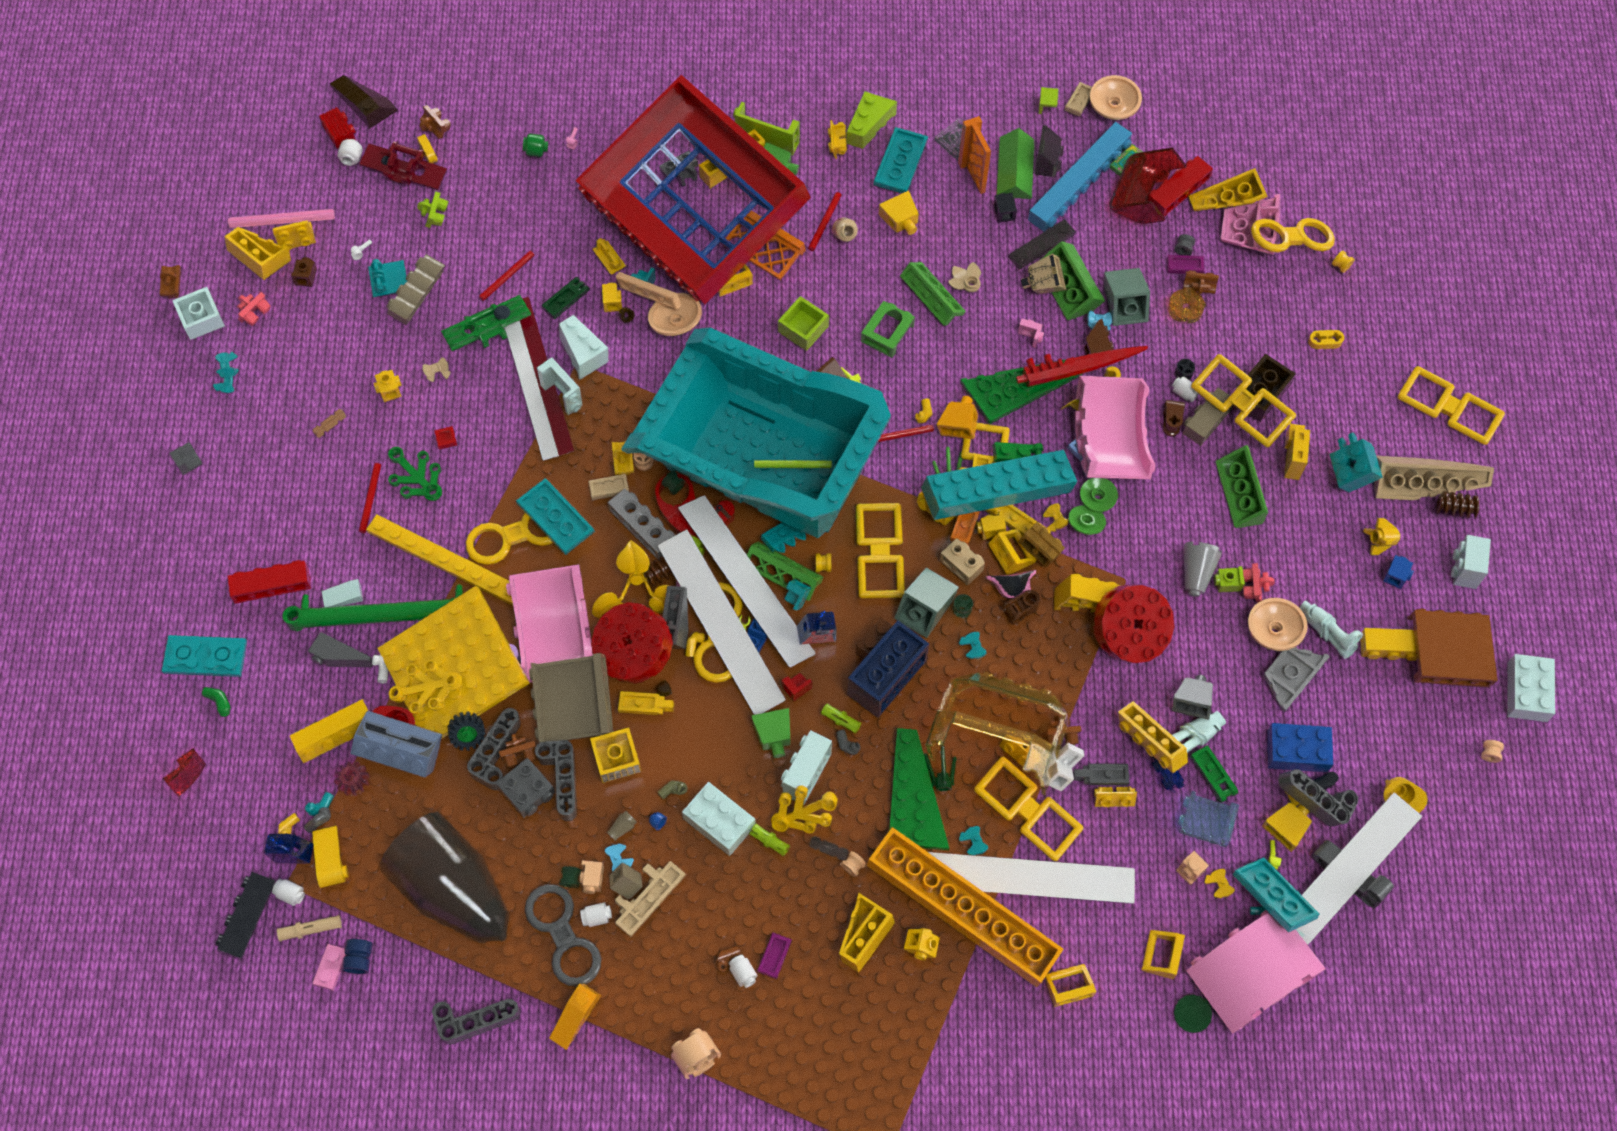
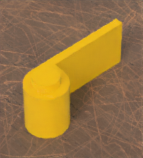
M337 826L312 831L316 876L319 887L323 888L346 882L349 873L347 866H343L341 862Z

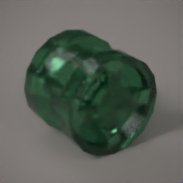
M671 471L664 477L661 485L668 488L672 495H675L684 487L686 482L684 479L679 478L675 471Z
M966 594L958 595L955 598L953 612L957 617L966 618L971 614L973 607L972 598Z
M571 866L562 867V878L559 880V885L567 888H578L580 886L578 878L582 870Z

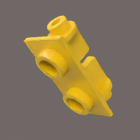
M830 120V128H828L829 138H831L829 151L837 159V154L843 155L847 151L846 138H843L846 137V125L843 122H838L834 125L832 120Z
M599 238L596 241L597 245L592 250L610 275L626 267L608 240Z
M1011 732L1006 734L999 746L1030 772L1033 766L1041 760L1039 754L1030 746L1026 749L1023 748L1025 742L1017 734H1012Z
M1131 786L1116 787V792H1113L1112 787H1098V789H1094V796L1096 797L1095 807H1133L1136 803L1137 792Z

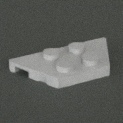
M1295 647L1282 651L1263 676L1284 713L1329 659L1330 656L1328 654H1314L1310 650H1300Z

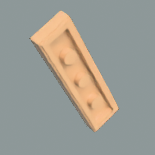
M621 272L616 275L621 289L674 309H679L681 306L679 297L675 292Z

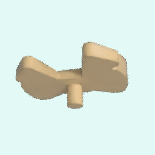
M443 357L437 363L423 365V372L431 382H434L435 373L439 371L445 379H448L450 376L448 363Z

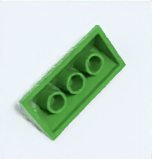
M1020 128L1001 136L999 139L997 195L1012 193L1014 198L1032 199L1034 139Z
M1245 445L1215 461L1235 528L1263 524L1268 514L1248 445Z

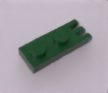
M575 277L544 302L542 309L555 320L590 290V287L585 286L583 281Z

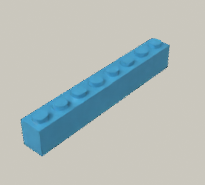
M1115 122L1029 210L1028 221L1044 232L1049 227L1052 228L1058 217L1064 216L1068 207L1074 205L1079 196L1087 192L1089 185L1092 182L1095 183L1099 179L1100 174L1108 170L1111 162L1115 161L1124 149L1126 150L1130 147L1132 132Z

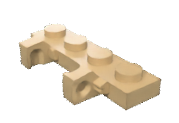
M671 861L663 870L660 867L655 870L649 864L642 869L643 873L649 875L650 880L647 888L636 900L632 899L629 902L624 900L621 894L615 899V903L621 908L619 911L621 917L615 924L629 937L636 933L686 876Z

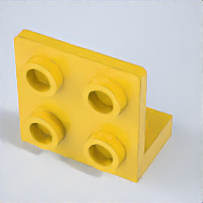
M307 220L272 229L278 245L289 246V250L316 243L312 224Z

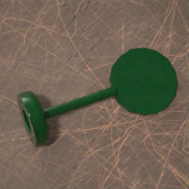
M1197 995L1184 996L1175 1006V1021L1186 1032L1198 1033L1208 1027L1212 1019L1209 1001Z

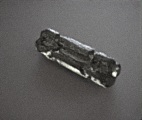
M813 836L809 843L811 848L816 850L818 848L821 852L833 857L837 856L840 860H846L849 854L848 849L843 847L840 849L838 845L826 840L821 841V838Z

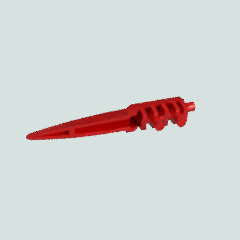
M1148 346L1128 347L1075 358L1071 357L1067 358L1064 363L1061 358L1053 362L1051 355L1046 354L1043 356L1046 364L1043 362L1039 366H1035L1033 358H1029L1026 360L1027 367H1024L1023 375L1017 376L1016 381L1017 384L1025 382L1028 387L1065 379L1122 361L1147 350Z

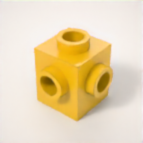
M393 370L382 371L374 375L377 381L373 383L376 393H381L384 402L402 397L399 386H402L399 376H394Z
M926 928L908 929L904 950L914 954V958L919 960L935 958L940 938Z

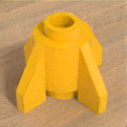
M1377 518L1375 529L1364 528L1363 530L1364 533L1370 535L1371 542L1375 544L1371 545V555L1381 554L1390 547L1397 545L1400 540L1398 529L1385 518Z

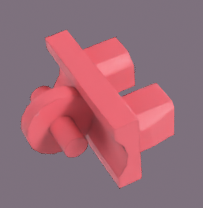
M262 292L255 298L251 294L247 297L243 295L238 297L241 303L237 307L242 310L238 314V320L241 323L245 321L253 326L259 320V317L253 313L256 309L263 314L270 310L271 306L265 300V295Z
M1258 563L1252 564V568L1243 570L1244 582L1253 581L1254 586L1243 587L1245 599H1256L1257 603L1262 601V587H1264V592H1269V587L1275 584V579L1269 577L1268 572L1262 573L1263 577L1261 578Z

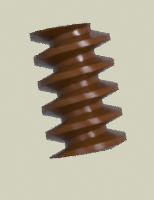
M1443 491L1437 499L1436 514H1439L1440 510L1443 509L1444 515H1447L1450 510L1451 516H1454L1457 511L1459 517L1466 513V518L1469 519L1471 514H1473L1474 519H1476L1480 507L1479 498L1476 495L1471 497L1469 494L1463 497L1462 493L1456 495L1454 492H1450L1448 495L1447 491Z
M664 556L660 557V562L655 559L653 566L650 564L645 572L647 579L653 587H656L655 580L663 583V576L669 580V573L675 577Z

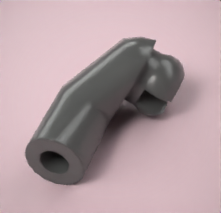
M845 730L836 732L839 747L842 751L850 755H855L860 751V744L848 741Z
M323 807L319 809V814L304 825V829L311 833L317 827L329 821L331 818L329 808Z

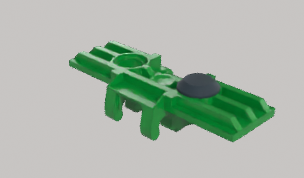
M518 295L498 305L491 304L489 308L474 315L465 316L463 321L442 330L441 333L451 351H455L478 339L481 340L485 349L489 347V339L498 334L502 340L508 338L504 327L530 316L531 313L521 295ZM469 329L471 333H465V330Z

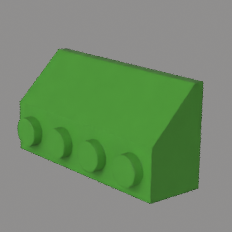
M1061 241L1043 257L1054 254L1060 258L1066 290L1052 292L1067 320L1088 314L1089 311H1094L1105 302L1073 244Z

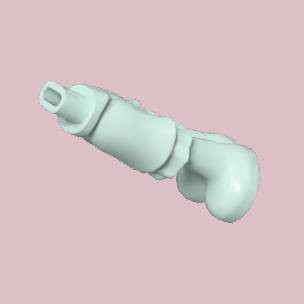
M1306 600L1301 604L1300 609L1303 611L1308 623L1317 631L1321 638H1324L1326 642L1330 641L1344 659L1349 658L1357 650V643L1363 636L1362 632L1355 630L1347 634L1337 626L1336 619L1322 608L1317 607L1315 604L1311 605Z
M1216 711L1212 714L1210 713L1209 720L1197 718L1192 722L1185 723L1184 726H1180V731L1172 736L1179 742L1186 737L1189 739L1183 744L1187 748L1188 753L1198 745L1203 746L1207 744L1221 730V727L1226 724V721Z

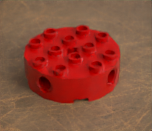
M1132 584L1115 587L1103 596L1097 604L1094 613L1096 614L1094 619L1095 626H1093L1094 636L1100 648L1110 657L1129 663L1149 662L1161 655L1171 642L1175 628L1173 611L1167 599L1156 589L1144 585Z
M631 602L616 605L603 614L594 628L591 641L592 653H602L606 657L607 675L621 682L632 684L644 682V680H648L652 676L655 677L660 673L670 658L673 645L672 634H670L664 617L643 604Z

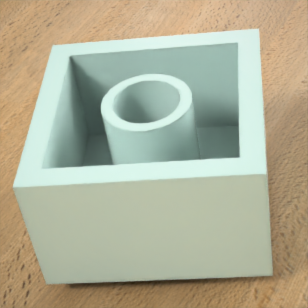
M207 287L172 300L190 340L225 326Z
M1467 535L1463 541H1460L1458 549H1455L1453 553V560H1455V566H1453L1451 571V577L1454 578L1453 585L1477 589L1488 574L1491 539Z

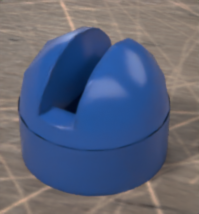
M655 812L649 817L650 825L656 830H660L667 821V817L659 812Z

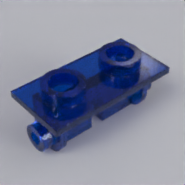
M1154 756L1152 757L1154 760L1152 765L1157 773L1161 772L1164 778L1161 781L1166 790L1170 789L1173 793H1176L1175 787L1180 789L1185 786V780L1179 770L1172 773L1167 768L1164 769Z

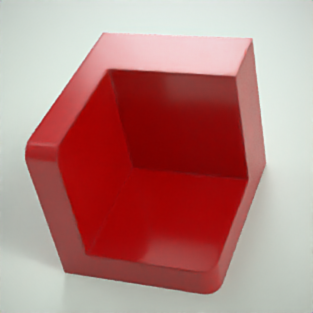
M801 673L792 679L787 676L782 680V688L793 701L807 693L813 686L812 680H806Z

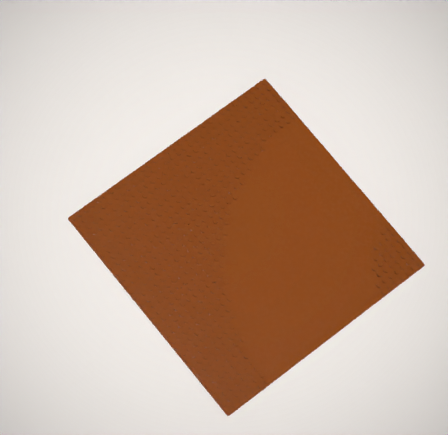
M574 368L570 378L580 387L583 405L577 412L568 415L565 411L562 392L558 396L574 452L543 460L537 438L535 437L488 523H495L504 527L521 521L525 512L517 505L516 500L546 478L594 528L595 532L566 555L554 543L539 546L529 541H524L512 545L506 557L496 564H480L471 559L470 556L467 560L509 580L510 575L579 565L592 641L594 628L600 618L592 614L594 602L599 596L608 592H612L620 598L629 578V574L623 573L616 564L617 556L631 540L640 546L647 554L652 566L655 559L658 560L609 511L608 502L615 496L592 500L589 487L590 480L616 476L612 442L621 443L627 440L656 394L597 370L579 379L578 373ZM632 453L634 473L626 475L629 493L633 492L637 496L638 502L641 505H646L651 511V515L654 518L658 517L667 531L671 530L675 536L678 535L668 526L659 511L655 488L663 476L679 472L668 470L662 462L653 459V465L649 470H639L635 466L634 453ZM860 475L828 533L825 532L819 538L805 533L806 540L795 538V547L785 544V553H781L816 572V554L826 555L831 553V572H818L824 578L821 584L816 586L811 600H806L803 607L796 611L793 609L795 605L785 600L789 590L762 576L806 640L810 636L813 637L811 635L812 632H815V635H826L829 633V635L832 634L834 642L810 644L816 654L792 667L788 666L769 637L759 653L785 698V701L766 712L789 708L791 745L784 746L785 756L774 758L772 749H762L752 725V715L754 713L733 677L719 683L707 681L695 669L694 657L685 656L686 649L672 648L670 658L663 670L655 677L652 676L648 680H644V682L638 684L626 683L608 675L613 730L615 732L625 728L630 729L641 772L602 783L590 740L594 737L567 740L574 749L576 768L577 816L572 821L562 820L557 810L555 765H542L538 762L537 757L536 761L532 762L553 786L555 793L550 801L539 805L534 814L523 818L499 790H491L471 777L467 764L479 745L476 744L477 748L475 749L472 746L469 747L470 751H466V747H464L462 751L459 750V746L455 748L451 744L449 735L441 739L434 771L426 777L357 756L329 806L330 820L316 829L320 830L337 826L341 862L343 866H347L349 877L346 878L344 883L323 888L319 887L312 836L309 842L311 844L307 845L288 880L303 887V892L307 896L563 1011L577 987L568 986L560 982L554 975L552 958L557 946L550 932H541L533 928L525 915L526 900L531 892L546 884L558 885L566 889L572 897L574 910L573 916L568 923L576 938H585L593 942L598 948L602 959L601 968L596 978L586 984L602 995L586 1019V1022L673 1060L671 1057L673 1052L671 1047L677 1041H684L690 1037L689 1035L692 1031L700 1028L708 1033L721 1053L719 1059L717 1056L713 1059L715 1064L702 1074L828 1131H900L977 944L868 866L861 868L858 871L859 874L853 877L842 868L840 863L843 860H847L848 854L853 851L867 865L869 858L889 832L897 728L915 729L918 731L923 753L928 754L935 777H937V773L942 772L940 742L942 740L945 745L946 772L949 773V776L953 757H957L952 790L936 791V787H933L950 849L949 851L924 850L933 853L969 855L967 851L972 847L973 843L971 840L959 841L961 832L965 833L971 827L979 826V835L983 843L988 845V850L983 854L975 856L1012 859L1022 836L1020 828L1026 821L1018 814L1012 820H1006L974 791V788L998 759L1005 757L1037 785V790L1031 796L1036 801L1045 780L1044 767L1050 753L1054 749L1057 750V748H1048L1046 739H1041L1040 733L1046 732L1047 729L1055 728L1050 727L1049 722L1054 721L1056 715H1062L1064 720L1070 719L1100 647L1094 636L1093 628L1095 626L1094 619L1096 614L1092 613L1091 609L1086 608L1072 611V607H1060V610H1054L1055 588L1071 574H1080L1086 578H1098L1099 581L1115 582L1117 585H1125L1126 580L1064 554H1060L1047 568L1037 560L1035 563L1013 574L1036 570V574L1030 579L1031 590L1037 591L1040 595L1039 608L1022 621L1013 624L1011 622L1012 618L1002 607L1006 602L1014 598L1002 596L996 586L986 579V576L1007 575L988 544L993 538L982 540L981 533L978 534L975 526L969 547L973 553L979 554L983 558L985 566L984 571L967 585L940 561L941 552L952 543L950 538L958 515L944 526L942 523L936 522L926 510L920 509L917 503V496ZM690 480L695 499L705 496L713 508L724 500H728L734 505L735 519L727 528L746 555L752 544L760 542L766 545L761 540V535L782 523L759 512L758 508L745 502H737L724 496V493L710 486L705 487ZM670 484L663 489L660 497L667 504L673 506L677 504L682 505V502L689 495V490L681 484ZM899 503L902 514L903 542L901 545H890V555L903 556L905 591L925 568L955 584L959 589L954 601L928 638L911 629L929 643L927 661L880 717L877 718L847 695L848 677L863 661L862 658L856 655V645L880 617L892 626L897 622L894 617L902 598L859 597L857 559L859 556L870 555V546H859L857 544L856 505ZM629 509L627 512L632 513L635 510ZM863 511L864 538H895L894 511ZM532 519L529 521L528 529L533 535L548 537ZM641 522V523H640V525H646V524H647V522ZM483 532L474 549L482 556H493L501 550L503 539L496 532ZM655 534V535H653L652 537H653V538H658V537H660V535H659V534ZM1014 537L1008 539L1020 560L1026 559L1027 557ZM705 549L703 558L717 582L732 586L716 561ZM752 555L750 561L753 565H761L759 557ZM865 563L866 591L897 590L896 563ZM766 565L768 573L772 575L777 574L774 565ZM669 573V580L664 576L662 577L663 583L655 580L656 587H653L648 579L647 582L654 593L655 589L661 585L676 586L677 579ZM788 573L783 574L786 583L793 580L792 575ZM457 578L445 599L455 598V590L458 584L462 585L463 594L475 586ZM631 583L621 602L639 603L651 608L649 600L652 596L649 595L644 583L640 585H633ZM480 589L508 643L514 645L520 654L519 639L515 638L513 627L517 626L514 606ZM724 592L726 598L728 599L729 603L731 604L734 610L735 603L733 598L731 597V595ZM687 598L689 628L687 640L694 632L698 631L705 634L706 641L708 640V633ZM1032 599L1026 600V602L1029 604L1035 603V601ZM742 600L743 606L739 617L742 615L741 621L747 623L750 616V624L746 627V632L748 633V628L755 617ZM820 621L827 622L826 625H820L819 623ZM972 632H979L981 646L986 650L987 654L979 659L967 658L966 654L972 647L971 644L959 645L961 637H966V635ZM701 643L696 644V650L701 645ZM711 647L705 651L702 656V665L708 672L722 674L728 670L716 647ZM801 673L806 680H812L813 686L811 690L796 701H793L782 688V680L787 676L792 679ZM663 680H666L671 687L673 694L666 696L665 700L674 701V712H663V715L618 712L621 691L657 694L656 687ZM530 682V684L479 715L484 723L485 737L500 714L507 708H513L518 712L521 720L520 728L516 732L517 739L525 737V743L534 741L536 746L539 744V740L535 736L537 720L533 716L535 700L531 696L533 682ZM398 690L395 691L394 696L398 694ZM389 699L386 704L388 706L408 709L404 701L396 703ZM829 704L841 712H847L848 716L861 722L862 724L858 732L855 734L842 725L838 726L835 724V721L822 715L821 712L824 706ZM811 730L832 740V754L803 807L821 800L822 796L827 792H832L836 795L838 799L837 806L833 811L819 809L810 813L819 816L822 813H829L832 816V821L828 827L816 823L815 831L810 834L790 827L784 832H779L773 829L771 818L774 814L779 813V798L781 793H783L781 777L786 769H790L792 765L790 761L795 752L798 753L801 749L799 745L803 736H808ZM845 730L848 741L860 744V751L855 755L842 751L839 747L836 732ZM1010 732L1017 734L1025 742L1023 748L1026 749L1030 746L1039 754L1041 760L1033 766L1030 772L999 746L1006 734ZM499 733L495 738L501 739L505 734ZM564 749L560 754L567 755L570 750ZM487 750L484 755L489 756L494 750ZM543 751V752H541L540 756L545 757V756H547L550 752H549V751ZM524 755L516 757L518 765L525 760ZM499 757L494 765L501 770L503 777L514 769H508L501 757ZM475 767L473 772L481 771L482 767ZM1002 767L984 789L1009 811L1027 787L1005 767ZM564 768L561 773L567 774L571 769ZM499 776L491 777L490 781H497ZM670 781H681L688 787L685 794H670L664 800L657 794ZM710 782L754 817L756 824L770 833H775L776 837L789 844L790 848L787 849L788 852L784 856H781V854L770 847L766 848L763 845L764 843L748 834L729 856L683 819L682 811L702 788ZM565 787L561 792L569 793L571 788ZM793 799L787 807V814L794 811L795 800ZM565 802L566 810L564 812H568L570 807L568 802ZM627 811L637 823L633 829L615 841L607 832L620 813L623 814ZM655 812L662 813L667 817L665 825L660 830H656L649 823V817ZM796 819V820H794V821H798V822H802V823L805 822V820H801V819ZM612 845H626V849L620 854L621 858H633L634 862L631 868L641 873L643 887L631 899L622 896L624 900L629 902L632 899L636 900L649 885V875L642 872V869L647 864L651 865L655 870L659 867L663 870L671 861L686 874L684 879L632 937H629L615 924L621 917L619 913L621 908L615 903V899L620 894L610 889L609 875L612 873L613 864L610 856L605 853V849ZM582 860L603 863L604 873L601 892L595 891V894L583 892V885L580 883L581 871H585L581 865ZM985 892L994 900L998 894L995 892ZM858 893L893 914L895 924L859 973L843 963L839 955L846 930L851 921L852 912L855 909ZM544 894L534 904V916L543 923L550 924L556 922L565 912V902L557 894ZM604 902L606 906L610 905L612 918H609V923L593 927L583 926L580 910L585 909L587 906ZM926 928L940 938L935 958L919 960L914 958V954L904 950L908 929ZM772 932L792 939L777 980L757 972ZM738 946L741 955L744 958H748L757 973L756 982L747 988L745 986L740 987L730 971V965L725 972L718 971L715 967V962L721 951ZM583 947L569 948L561 958L560 966L562 971L569 977L578 978L584 976L592 967V954Z

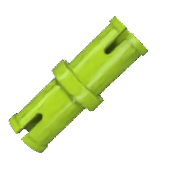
M826 704L822 709L821 714L835 721L836 725H842L855 734L858 732L862 723L848 716L847 712H841L829 704Z
M758 824L752 827L751 830L753 831H750L749 835L764 843L763 845L766 848H772L781 856L788 852L787 849L790 848V845L777 838L775 833L768 832Z

